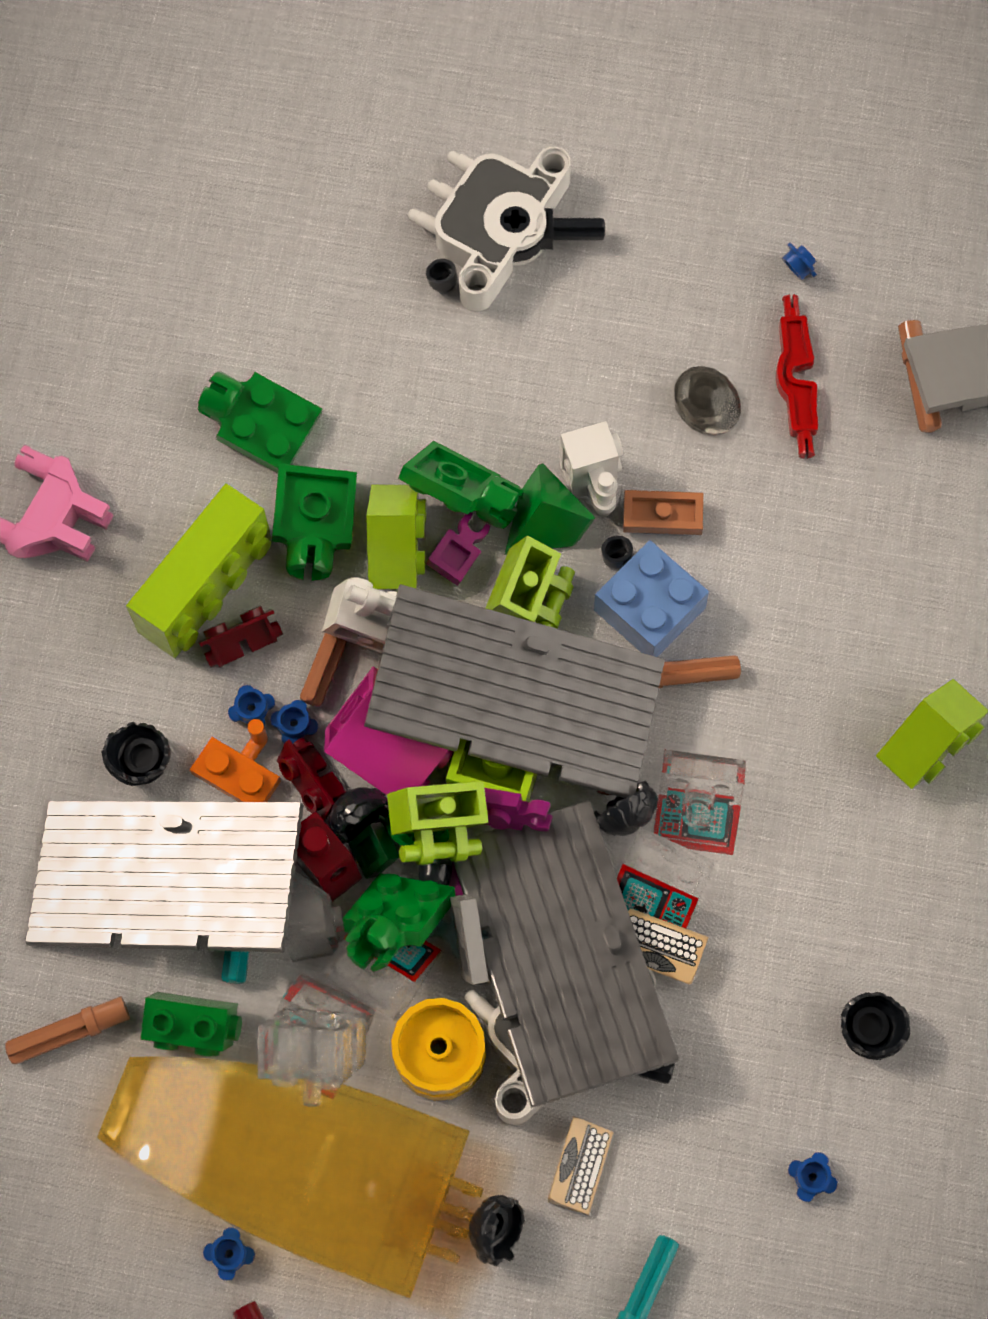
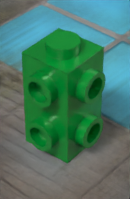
M155 992L145 998L141 1040L153 1041V1047L161 1050H178L180 1045L194 1047V1053L197 1055L219 1056L220 1051L223 1052L231 1047L234 1041H238L240 1037L242 1017L237 1015L238 1003Z

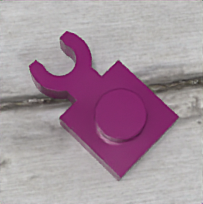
M471 512L468 515L465 514L458 523V534L448 529L425 563L456 586L460 584L482 552L472 544L481 542L490 530V525L486 523L480 532L471 531L468 526V522L473 516Z
M484 788L488 823L485 825L499 830L509 828L522 831L523 825H527L537 831H549L553 816L548 814L549 802L544 800L522 801V796L519 793Z

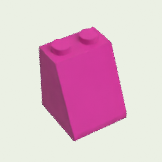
M373 666L325 728L324 752L386 795L407 787L429 786L430 780L427 779L436 766L440 769L443 768L452 757L454 751L364 727L378 669Z

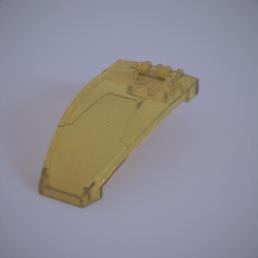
M129 1057L97 1136L100 1142L130 1166L133 1165L172 1192L232 1226L296 1256L366 1282V1284L405 1299L411 1297L426 1254L458 1264L460 1255L456 1254L455 1251L430 1244L435 1229L445 1232L456 1239H467L469 1230L439 1218L442 1212L470 1222L474 1214L465 1207L445 1202L450 1188L473 1198H481L484 1191L479 1186L454 1177L470 1132L469 1130L344 1084L289 1070L243 1062L188 1057Z

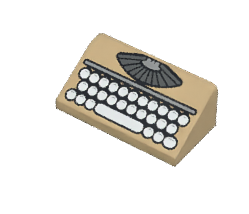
M630 908L628 913L647 967L657 973L692 984L709 937Z
M572 1117L549 1193L548 1203L589 1215L613 1136L612 1131L581 1118Z

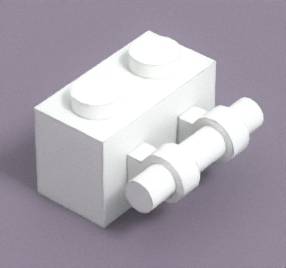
M606 421L561 434L560 468L568 490L577 499L589 495L593 508L602 517L609 516L616 507L617 472L622 471L619 457L623 456L620 438L617 433H610Z
M347 578L334 587L322 632L382 654L397 592L389 591L385 593L373 588V584L365 579Z

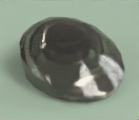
M696 366L687 369L678 377L674 386L675 408L686 424L699 433L714 436L725 434L734 428L741 415V403L737 390L727 376L711 367Z

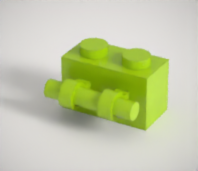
M526 536L509 548L485 608L558 629L562 619L559 613L564 600L570 598L574 588L571 582L575 571L570 567L561 566L558 575L554 574L561 553ZM548 591L550 595L547 600L546 606L542 605V602L544 600L546 592Z
M483 781L407 787L387 794L392 835L414 833V844L404 845L399 849L400 860L403 863L415 862L417 865L432 864L435 859L449 858L452 862L467 860L468 856H476L482 853L480 839H468L467 828L488 823ZM448 830L449 839L447 842L434 843L432 832Z

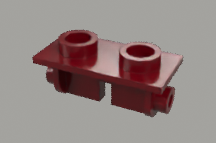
M260 605L240 614L242 622L227 628L225 622H222L203 631L205 639L198 641L201 647L206 644L210 647V651L204 653L210 668L216 665L221 668L223 665L245 656L239 644L244 639H246L251 652L278 642L277 637L283 635L277 620L270 623L267 618L275 614L274 611L269 609L264 612Z
M300 738L292 744L289 739L285 742L276 760L279 764V769L283 777L291 781L300 793L305 808L310 813L316 811L325 822L336 800L347 791L333 772L319 777L317 773L326 769L327 763L312 742H306L304 738Z

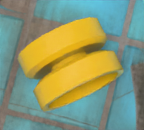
M446 998L425 999L409 1007L396 1023L391 1038L392 1058L403 1083L416 1095L433 1101L451 1100L468 1092L481 1077L486 1062L484 1031L475 1014L463 1004ZM437 1043L441 1048L445 1044L447 1045L446 1051L442 1054H434L431 1047Z

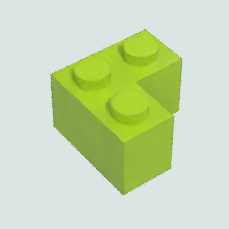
M371 485L366 515L368 581L373 584L375 589H398L400 584L417 588L418 575H425V551H418V538L425 537L426 499H419V493L412 490L409 485Z
M952 679L918 704L876 754V757L911 789L924 780L931 784L945 769L946 766L941 762L948 753L955 756L966 744H971L984 730L985 727L980 722L988 714V709L955 679Z

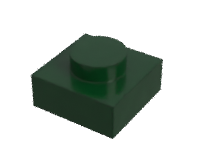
M382 821L369 824L348 843L365 879L377 877L400 857Z

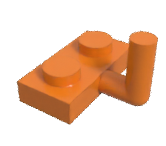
M253 719L248 723L247 728L251 738L241 753L211 737L190 768L191 774L238 802H268L280 784L281 778L255 762L268 741L263 722L259 719Z

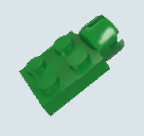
M223 372L214 373L208 380L211 382L210 387L205 386L200 394L198 411L220 425L221 428L216 435V440L278 473L279 464L292 465L321 416L322 408L256 372L246 382L238 381Z
M432 441L405 463L398 478L409 484L410 488L415 492L428 494L442 501L452 511L463 512L467 515L470 512L476 511V515L481 520L499 529H505L514 519L518 510L515 504L519 498L523 499L524 493L518 485L501 477L502 475L436 441Z
M279 464L271 542H280L286 546V571L290 576L304 580V569L306 568V562L313 563L311 581L327 579L332 573L335 551L340 549L350 550L357 472Z
M380 873L343 917L344 931L348 932L345 941L350 943L347 946L348 957L363 970L366 969L373 958H377L370 967L372 972L387 967L400 948L406 945L421 947L451 908L450 897L456 896L455 887L437 884L434 881H420L400 877L396 874Z

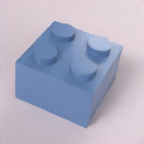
M649 540L595 594L594 611L641 653L658 657L706 609L709 591Z

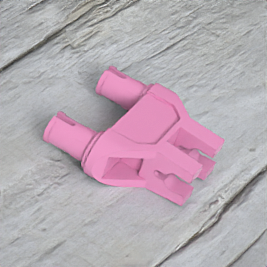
M24 445L20 451L25 455H17L15 468L24 470L44 481L20 522L14 524L0 517V543L5 545L10 555L17 558L36 557L62 550L85 561H89L95 546L90 544L91 538L73 529L78 518H81L107 529L114 517L113 513L109 512V504L81 491L69 458L65 456L51 458Z

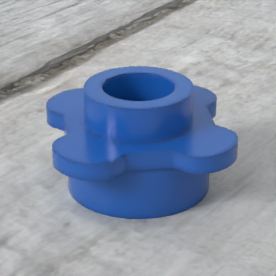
M789 242L787 246L790 250L782 257L784 263L800 280H803L808 274L815 277L817 275L813 267L817 262L803 245L796 248Z
M244 685L238 690L234 706L228 709L229 718L233 722L242 721L247 724L253 719H259L265 726V717L268 711L275 706L274 697L271 694H263L250 685ZM255 705V709L249 711L248 706Z
M295 700L291 704L285 705L280 711H275L270 718L272 726L278 728L282 734L281 740L283 744L289 739L293 744L305 735H314L318 730L317 721L310 718L307 712V705L302 700ZM297 720V726H291V721Z
M816 1152L811 1158L802 1162L794 1160L788 1167V1174L795 1179L798 1187L797 1197L804 1202H810L815 1195L823 1192L831 1194L837 1188V1179L831 1175V1170L828 1166L829 1159L824 1153ZM810 1173L816 1174L817 1179L815 1181L809 1179Z
M230 1227L223 1231L221 1237L204 1247L203 1256L207 1261H212L217 1267L219 1278L229 1281L234 1279L236 1271L243 1265L253 1263L255 1252L253 1248L246 1247L241 1241L240 1232L236 1228ZM227 1250L233 1251L231 1258H226L225 1252Z

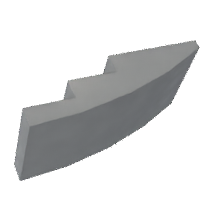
M988 324L944 330L905 339L904 348L926 414L959 406L961 412L988 406Z

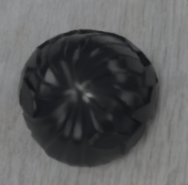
M133 721L128 723L127 727H121L115 733H109L101 751L105 768L119 782L130 786L146 785L154 782L164 774V770L170 760L171 748L168 739L165 738L163 733L156 730L155 726L147 725L146 723L137 725Z
M645 780L637 783V790L634 795L630 794L627 798L617 796L614 800H610L607 803L606 811L600 814L596 810L594 815L600 829L606 834L628 836L637 832L652 819L657 808L658 797Z
M358 787L344 793V795L336 800L331 809L329 828L343 844L351 842L369 824L374 823L380 815L384 818L388 816V810L385 805H388V799L385 797L386 794L376 788L370 789L367 787Z
M865 992L853 997L845 1005L841 1013V1029L848 1047L854 1053L866 1059L882 1060L895 1055L906 1044L910 1037V1019L906 1009L895 1001L894 998L886 996V994L881 992Z
M505 1195L491 1196L482 1201L480 1207L474 1212L469 1224V1238L471 1245L476 1251L478 1260L482 1263H489L498 1267L503 1259L508 1261L514 1259L511 1248L519 1241L525 1222L524 1210L517 1199Z

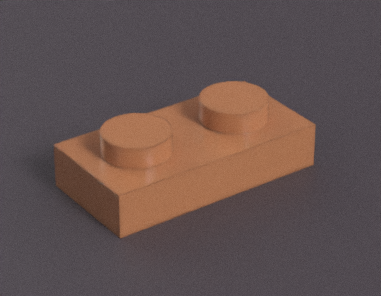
M625 490L623 532L702 535L704 493Z

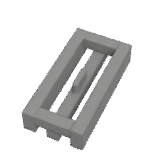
M467 894L450 897L462 979L472 985L489 982L476 898H472V896Z

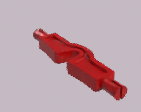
M790 294L782 298L785 316L781 317L779 323L781 355L778 360L775 379L777 389L787 403L790 436L797 437L798 457L805 459L807 453V459L815 456L813 436L817 434L819 427L817 384L814 381L796 379L792 374L813 368L814 354L809 337L807 317L800 315L799 297L796 294H792L790 300Z

